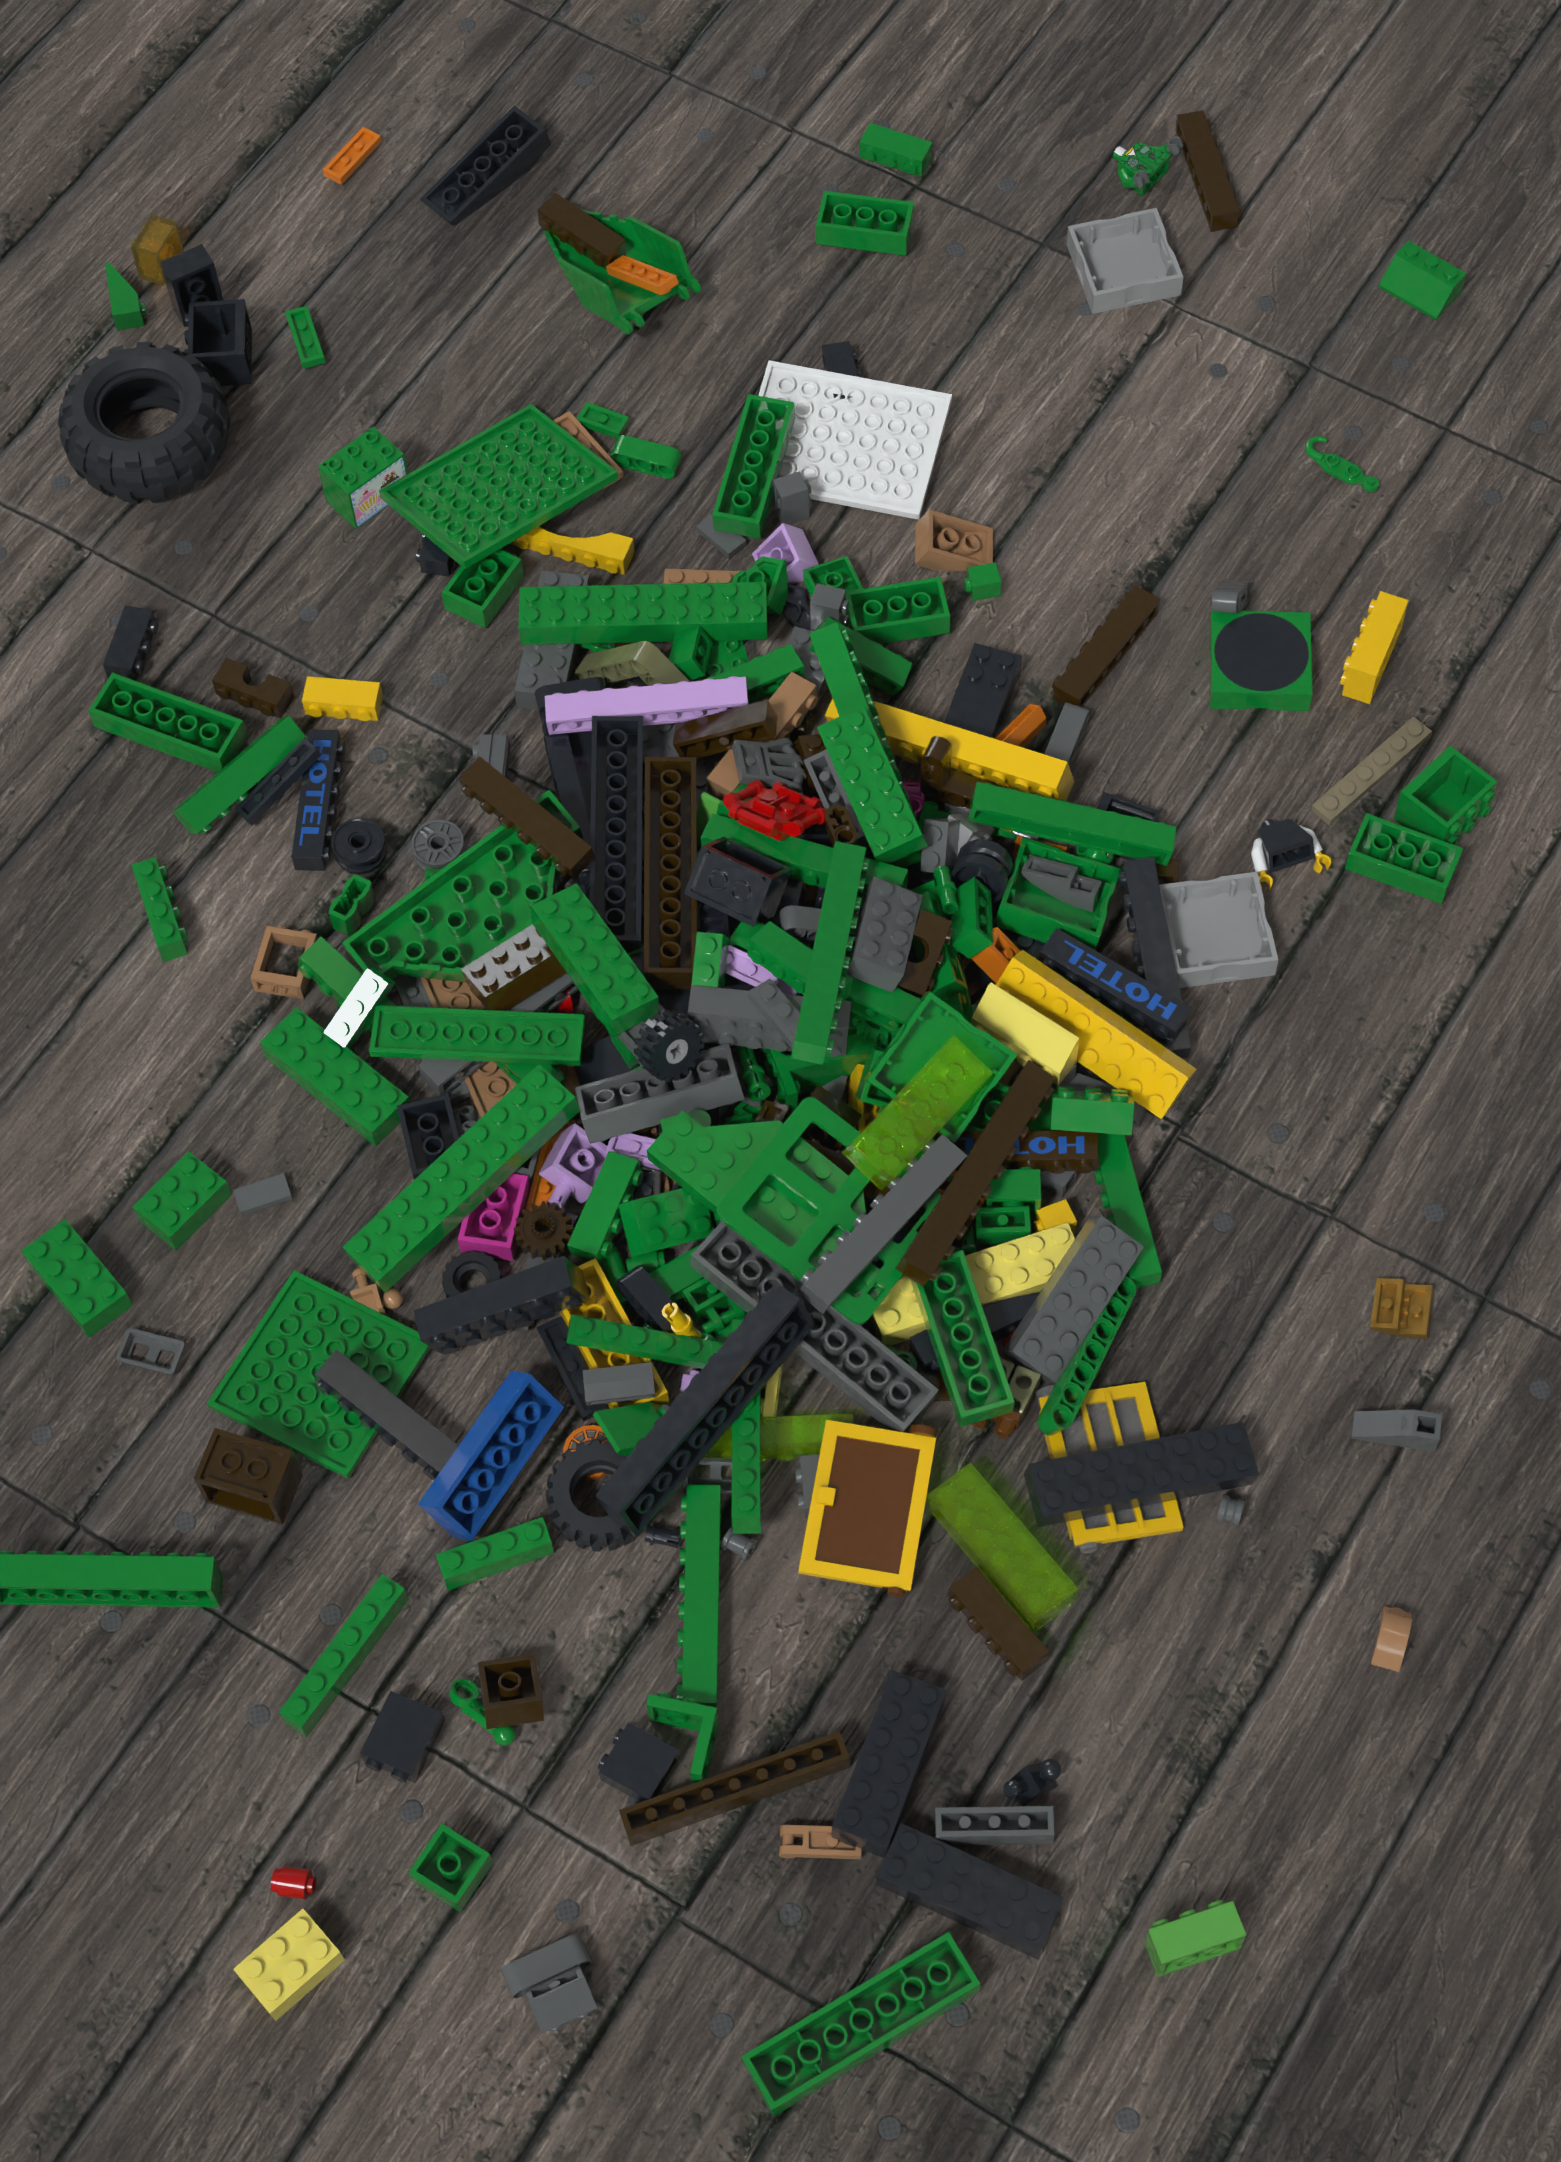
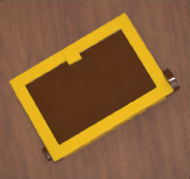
M826 1420L798 1574L888 1589L887 1594L896 1598L904 1597V1592H911L936 1444L937 1430L935 1428L917 1424L910 1426L909 1433Z

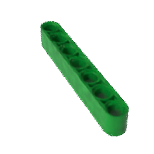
M1124 1277L1056 1381L1038 1417L1039 1429L1044 1434L1052 1436L1070 1427L1136 1294V1286L1131 1278Z

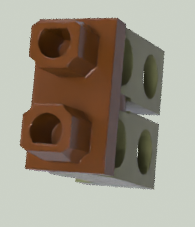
M1000 1358L1015 1403L1013 1412L990 1419L998 1422L994 1434L1008 1439L1014 1429H1019L1027 1408L1040 1385L1041 1374L1019 1365L1014 1373L1015 1364ZM988 1419L971 1425L984 1429Z

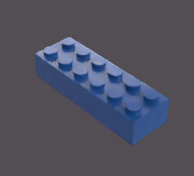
M511 1371L418 1505L452 1537L472 1542L564 1406L531 1374Z

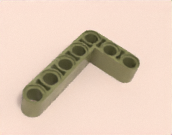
M647 641L587 654L573 673L575 680L602 677L606 684L638 676L648 686L657 683L674 684L681 681L690 682L655 645Z

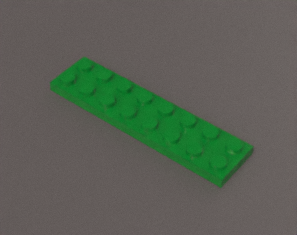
M375 1005L369 1053L371 1057L580 1066L585 1015Z

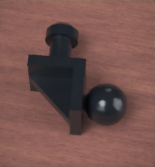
M1046 1759L1043 1762L1025 1766L1004 1784L1003 1792L1005 1796L1009 1799L1017 1798L1021 1806H1026L1040 1793L1054 1790L1057 1787L1054 1780L1061 1775V1765L1055 1759Z

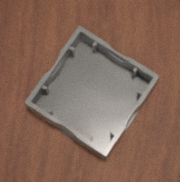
M1157 208L1133 212L1113 219L1095 220L1068 226L1067 247L1092 314L1181 295L1183 274L1175 254L1167 242L1166 231Z
M1258 872L1221 876L1208 881L1191 880L1159 885L1179 988L1273 976L1276 974L1278 955L1272 931L1265 916V901Z

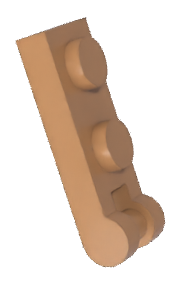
M780 1826V1837H783L782 1846L779 1847V1857L861 1859V1848L847 1845L832 1838V1826ZM803 1837V1846L794 1845V1838Z

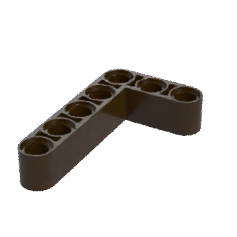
M934 736L931 738L921 759L920 790L926 797L970 810L971 798L976 782L990 783L994 786L1007 788L951 770V743L943 737Z

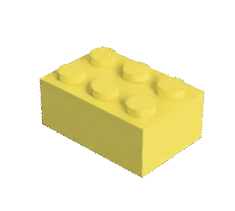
M301 1909L233 1970L273 2019L277 2021L342 1964L345 1959L308 1913Z

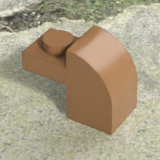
M1383 1607L1379 1631L1373 1648L1372 1665L1397 1672L1400 1671L1412 1624L1411 1613L1405 1612L1400 1608Z

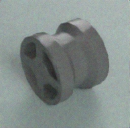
M1223 1494L1216 1521L1223 1522L1226 1520L1230 1521L1232 1525L1238 1526L1245 1500L1241 1498L1234 1500L1229 1495Z

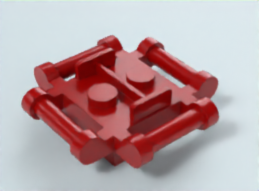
M755 780L749 783L748 787L736 793L731 792L723 798L725 807L729 809L728 815L730 818L738 820L737 823L778 841H782L789 836L798 837L804 833L805 829L815 824L826 822V809L822 808L821 799L805 796L787 788L784 783L779 781L771 789H766L761 781ZM753 796V798H751L750 800L744 802V800H746V799H748V798H750V797Z

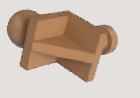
M360 1268L355 1269L352 1273L353 1279L357 1280L359 1287L350 1291L353 1300L387 1316L385 1306L390 1309H396L402 1304L403 1296L399 1290L389 1289L382 1298L381 1291L376 1283L369 1285L368 1276Z

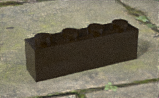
M554 193L538 209V221L542 229L553 233L561 242L569 244L579 254H584L590 258L597 266L606 269L607 265L622 255H626V242L623 237L557 193Z
M767 699L677 723L675 725L673 746L680 757H696L697 759L731 750L734 740L766 741L776 737L778 717Z
M976 1567L949 1587L948 1602L952 1608L958 1613L961 1611L967 1617L966 1622L970 1629L976 1634L980 1632L986 1639L985 1645L993 1655L999 1654L1005 1661L1003 1665L1011 1676L1017 1675L1023 1681L1048 1661L1049 1651Z

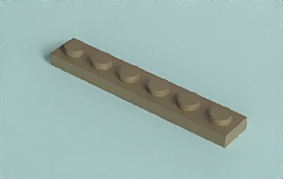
M1413 716L1312 805L1311 811L1330 826L1431 737L1432 731Z

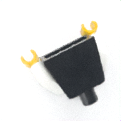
M1273 819L1265 820L1258 830V839L1254 841L1251 852L1255 872L1259 874L1260 885L1261 882H1267L1269 890H1271L1273 881L1271 876L1266 874L1267 870L1269 873L1314 859V856L1316 861L1313 864V868L1317 873L1322 871L1320 863H1323L1327 870L1331 865V858L1321 853L1323 849L1314 831L1296 824L1292 819H1286L1277 823Z

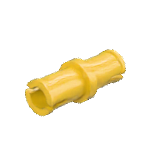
M668 1303L663 1307L662 1315L669 1321L671 1329L675 1334L702 1338L701 1333L693 1326L690 1316L683 1314L676 1303H672V1305Z

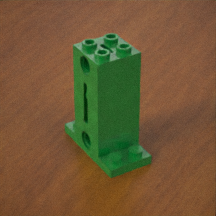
M850 1012L846 1056L830 1057L825 1054L822 1065L792 1059V1051L779 1052L771 1048L760 1049L763 1052L761 1058L763 1059L767 1075L775 1084L773 1091L777 1101L780 1104L790 1106L792 1114L799 1105V1095L813 1092L817 1085L822 1087L842 1075L847 1076L849 1079L857 1064L865 1065L871 1045L886 1049L892 1039H888L887 1045H884L882 1040H878V1043L874 1045L872 1038L864 1041V1033L856 1034V1026H852L853 1017L852 1012Z

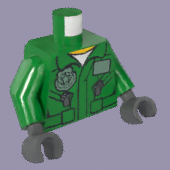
M1173 137L1167 144L1162 146H1148L1139 142L1129 151L1120 146L1117 147L1113 153V159L1118 161L1117 175L1123 188H1132L1143 197L1169 171L1170 155H1177L1180 151L1179 148L1183 147L1180 137Z

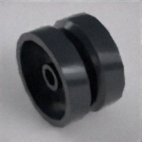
M984 839L969 841L960 848L951 873V880L956 888L975 877L991 891V904H994L1003 897L1013 868L1012 858L1005 848L993 841Z

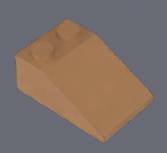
M928 510L915 524V565L935 571H967V567L993 563V528L933 510Z

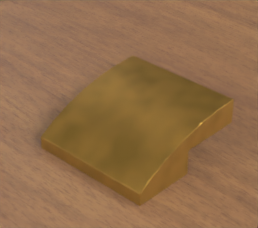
M1376 1278L1370 1324L1371 1330L1408 1338L1428 1339L1434 1295L1433 1285L1405 1284L1404 1279Z

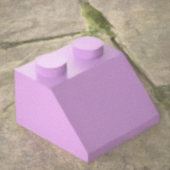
M782 523L752 553L755 561L763 556L785 560L787 582L792 585L803 582L804 569L819 565L803 529Z

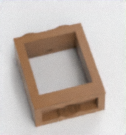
M267 926L250 978L254 991L304 999L310 979H307L300 970L297 977L265 972L273 943L304 947L306 951L318 940L317 935L308 930L295 931L283 926Z

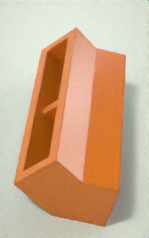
M1029 704L995 739L1024 748L1046 726V716L1040 705Z

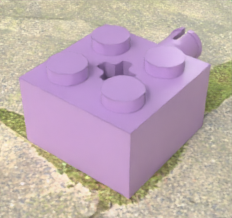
M575 1123L560 1133L539 1172L540 1176L556 1186L550 1199L547 1201V1206L550 1207L554 1202L556 1203L557 1211L563 1208L569 1196L581 1204L587 1201L606 1159L605 1151L607 1146L601 1141L590 1144L585 1130Z

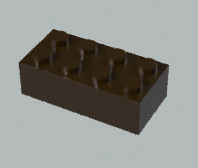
M533 924L461 969L472 993L487 1010L496 1011L510 1009L566 973Z

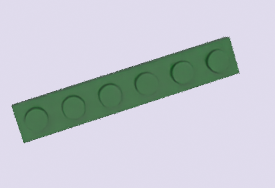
M571 1314L566 1340L567 1344L701 1369L708 1363L711 1355L716 1353L724 1344Z

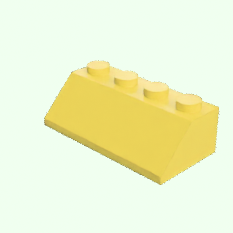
M993 983L988 985L972 1016L971 1024L979 1030L987 1032L1017 1054L1015 1058L1023 1067L1030 1060L1056 1077L1053 1082L1059 1085L1077 1062L1079 1037Z

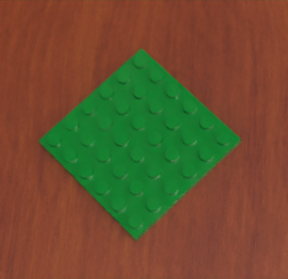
M294 1270L209 1399L207 1405L210 1409L349 1479L378 1432L374 1428L369 1430L364 1427L358 1420L360 1417L352 1411L350 1413L344 1411L337 1404L338 1400L331 1394L326 1396L321 1393L316 1387L315 1373L337 1349L396 1397L400 1398L431 1347L420 1341L419 1332Z

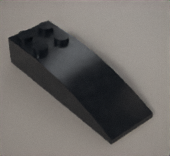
M514 105L420 200L450 225L455 224L488 203L507 188L551 145L546 130Z
M974 643L944 723L995 739L1021 673L1022 656Z

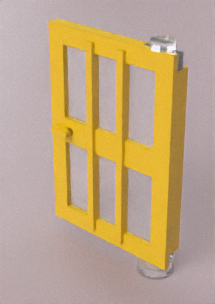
M1145 1382L1088 1390L1071 1426L1052 1436L1044 1434L1050 1460L1160 1438ZM1054 1385L1043 1387L1036 1392L1040 1413ZM1177 1500L1066 1522L1073 1547H1080V1551L1083 1554L1096 1551L1097 1544L1180 1532L1184 1528Z

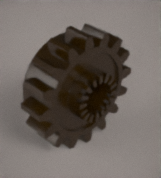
M542 1201L539 1208L534 1203L531 1204L532 1210L530 1212L523 1209V1218L517 1217V1227H514V1234L517 1236L515 1238L517 1246H521L522 1253L526 1254L529 1252L532 1259L542 1257L543 1261H546V1258L551 1256L554 1259L557 1258V1254L560 1251L565 1253V1245L568 1244L571 1238L570 1235L574 1231L571 1225V1217L566 1216L565 1209L561 1208L557 1211V1206L554 1202L550 1207H546L545 1201ZM543 1229H548L547 1233L544 1232V1234L543 1232L540 1233L539 1231Z

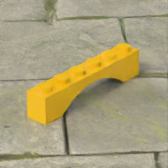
M539 526L509 543L520 549L537 551L543 555L559 557L565 561H574L587 567H596L610 573L625 575L635 553L633 538L610 532L594 537L572 538L551 533Z

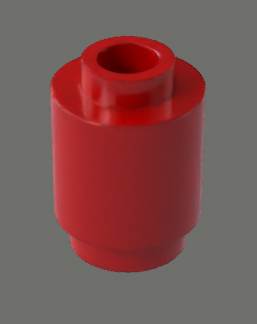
M283 1866L281 1869H274L271 1878V1892H276L278 1896L307 1900L309 1894H314L316 1877L312 1876L311 1870Z

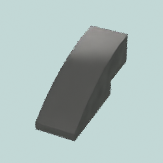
M1029 855L1021 870V875L1032 884L1060 901L1077 908L1093 912L1100 899L1102 881L1078 875V867Z

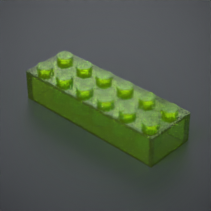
M953 1035L845 1148L842 1154L880 1190H883L993 1072Z
M971 1462L927 1494L926 1507L1032 1633L1036 1632L1077 1600L1078 1588Z

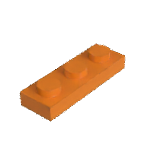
M362 127L323 168V175L342 185L382 142L381 135Z

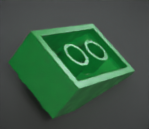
M647 1402L599 1410L593 1416L616 1453L629 1456L635 1449L638 1441L649 1433L656 1420L663 1416L670 1407L665 1404L659 1405Z

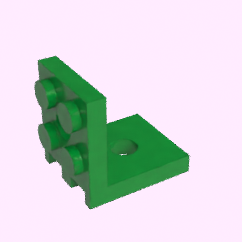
M667 1693L649 1694L646 1706L650 1722L699 1732L690 1776L692 1784L707 1779L719 1729V1723H717L718 1715L716 1714L717 1708L702 1705V1702L691 1698H686L685 1701L676 1700Z

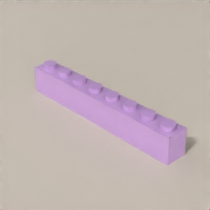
M737 676L727 679H705L695 682L681 681L674 684L657 683L652 686L642 687L630 686L621 689L606 688L590 692L583 690L577 693H555L545 696L546 724L549 735L592 731V716L643 717V726L685 722L749 704L746 677Z

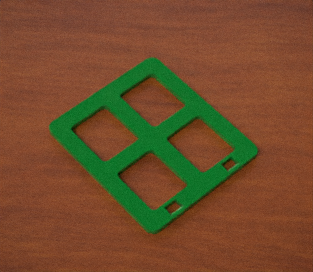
M807 1097L802 1100L716 1207V1216L800 1282V1279L810 1268L815 1272L816 1268L809 1263L808 1258L833 1227L838 1226L849 1234L855 1229L853 1223L860 1215L851 1209V1204L872 1177L879 1173L889 1181H892L897 1175L902 1178L907 1171L902 1164L816 1098ZM812 1123L818 1125L860 1158L859 1164L835 1193L827 1191L788 1161L785 1156ZM768 1176L778 1179L818 1211L816 1218L791 1247L785 1245L743 1212V1206ZM936 1191L923 1205L925 1213L901 1243L897 1244L891 1240L877 1255L883 1261V1267L863 1293L855 1298L844 1291L831 1305L835 1310L857 1325L864 1324L903 1275L895 1268L918 1232L916 1230L923 1221L925 1222L941 1194ZM876 1283L883 1290L874 1300L868 1292Z

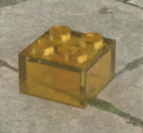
M151 215L148 221L143 224L137 239L133 240L131 252L133 253L140 279L165 286L166 282L160 262L184 252L175 221Z

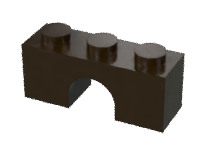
M226 658L212 679L216 694L222 699L236 701L245 708L251 707L259 710L266 716H274L280 719L294 698L291 682L269 674L262 684L250 686L249 683L252 679L248 666Z
M925 910L919 911L913 938L920 941L924 946V957L919 963L907 961L904 975L897 987L918 997H922L925 992L931 991L935 980L931 977L934 968L938 969L943 960L944 954L940 953L943 944H948L953 933V929L950 928L952 921Z

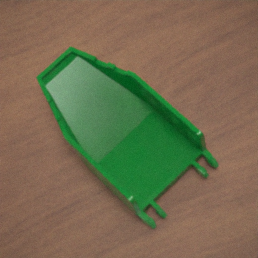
M582 210L625 239V256L676 275L679 284L671 288V291L667 294L659 295L608 275L606 269L594 264L584 254H579L569 244L561 242L550 231H544L559 265L583 307L617 326L625 334L629 335L633 332V327L629 321L632 320L636 326H644L645 322L641 314L674 294L678 293L681 299H689L690 294L686 287L689 286L694 293L702 291L698 280L690 273L680 242L634 217H626L623 220L614 214H611L609 217H603L601 212Z

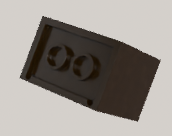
M214 1428L195 1473L194 1480L205 1502L283 1525L303 1474L292 1450Z

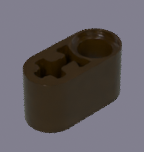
M842 805L830 806L825 812L827 833L833 848L835 841H849L847 844L858 846L857 832L848 810Z

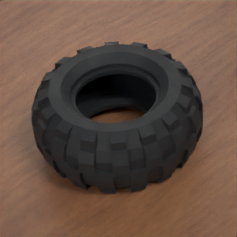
M137 342L136 347L124 349L123 345L108 349V356L102 359L95 356L85 363L82 375H74L68 384L63 397V403L60 405L58 417L60 439L70 465L81 478H86L90 486L109 497L115 494L123 502L136 504L140 498H149L152 503L167 501L165 495L178 492L181 496L193 490L197 479L206 480L214 471L217 460H220L224 453L229 437L230 416L219 381L212 377L211 371L191 354L186 355L177 347L165 344L160 349L152 345V342ZM160 407L178 414L168 428L148 438L128 439L112 433L113 428L120 419L141 408Z

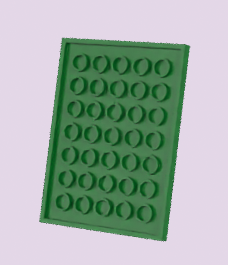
M530 404L379 490V494L384 502L459 565L467 569L619 478L618 471Z

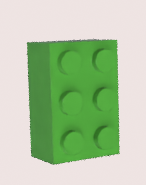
M1219 1900L1209 1904L1207 1910L1197 1913L1193 1909L1180 1914V1919L1169 1922L1168 1919H1163L1151 1925L1152 1928L1148 1930L1144 1944L1157 1978L1240 1950L1246 1933L1234 1902L1225 1903L1224 1900Z

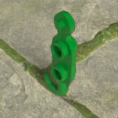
M1315 436L1310 438L1305 444L1307 455L1315 460L1324 472L1349 485L1360 484L1366 492L1372 493L1378 490V479L1373 476H1365L1359 466L1336 454L1320 453L1313 448L1316 442L1326 443L1328 441L1327 438Z

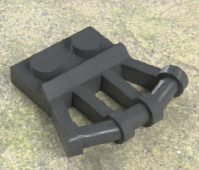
M789 738L770 742L734 740L732 745L739 783L745 785L759 780L763 783L764 788L773 787L779 781L784 783L787 788L802 793V783L806 779L805 770L802 768V757L792 748L793 744Z

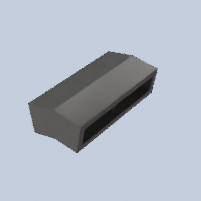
M652 1362L583 1370L587 1406L656 1398Z

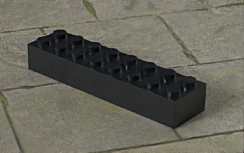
M1244 1422L1028 1464L1024 1473L1038 1527L1252 1485L1259 1475Z

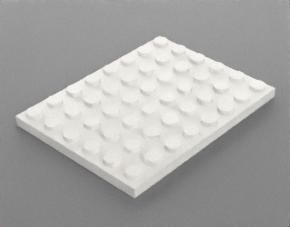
M769 360L758 396L794 402L796 418L778 478L800 471L803 479H808L812 491L809 494L810 499L920 520L951 406L952 394ZM841 395H845V399H840Z

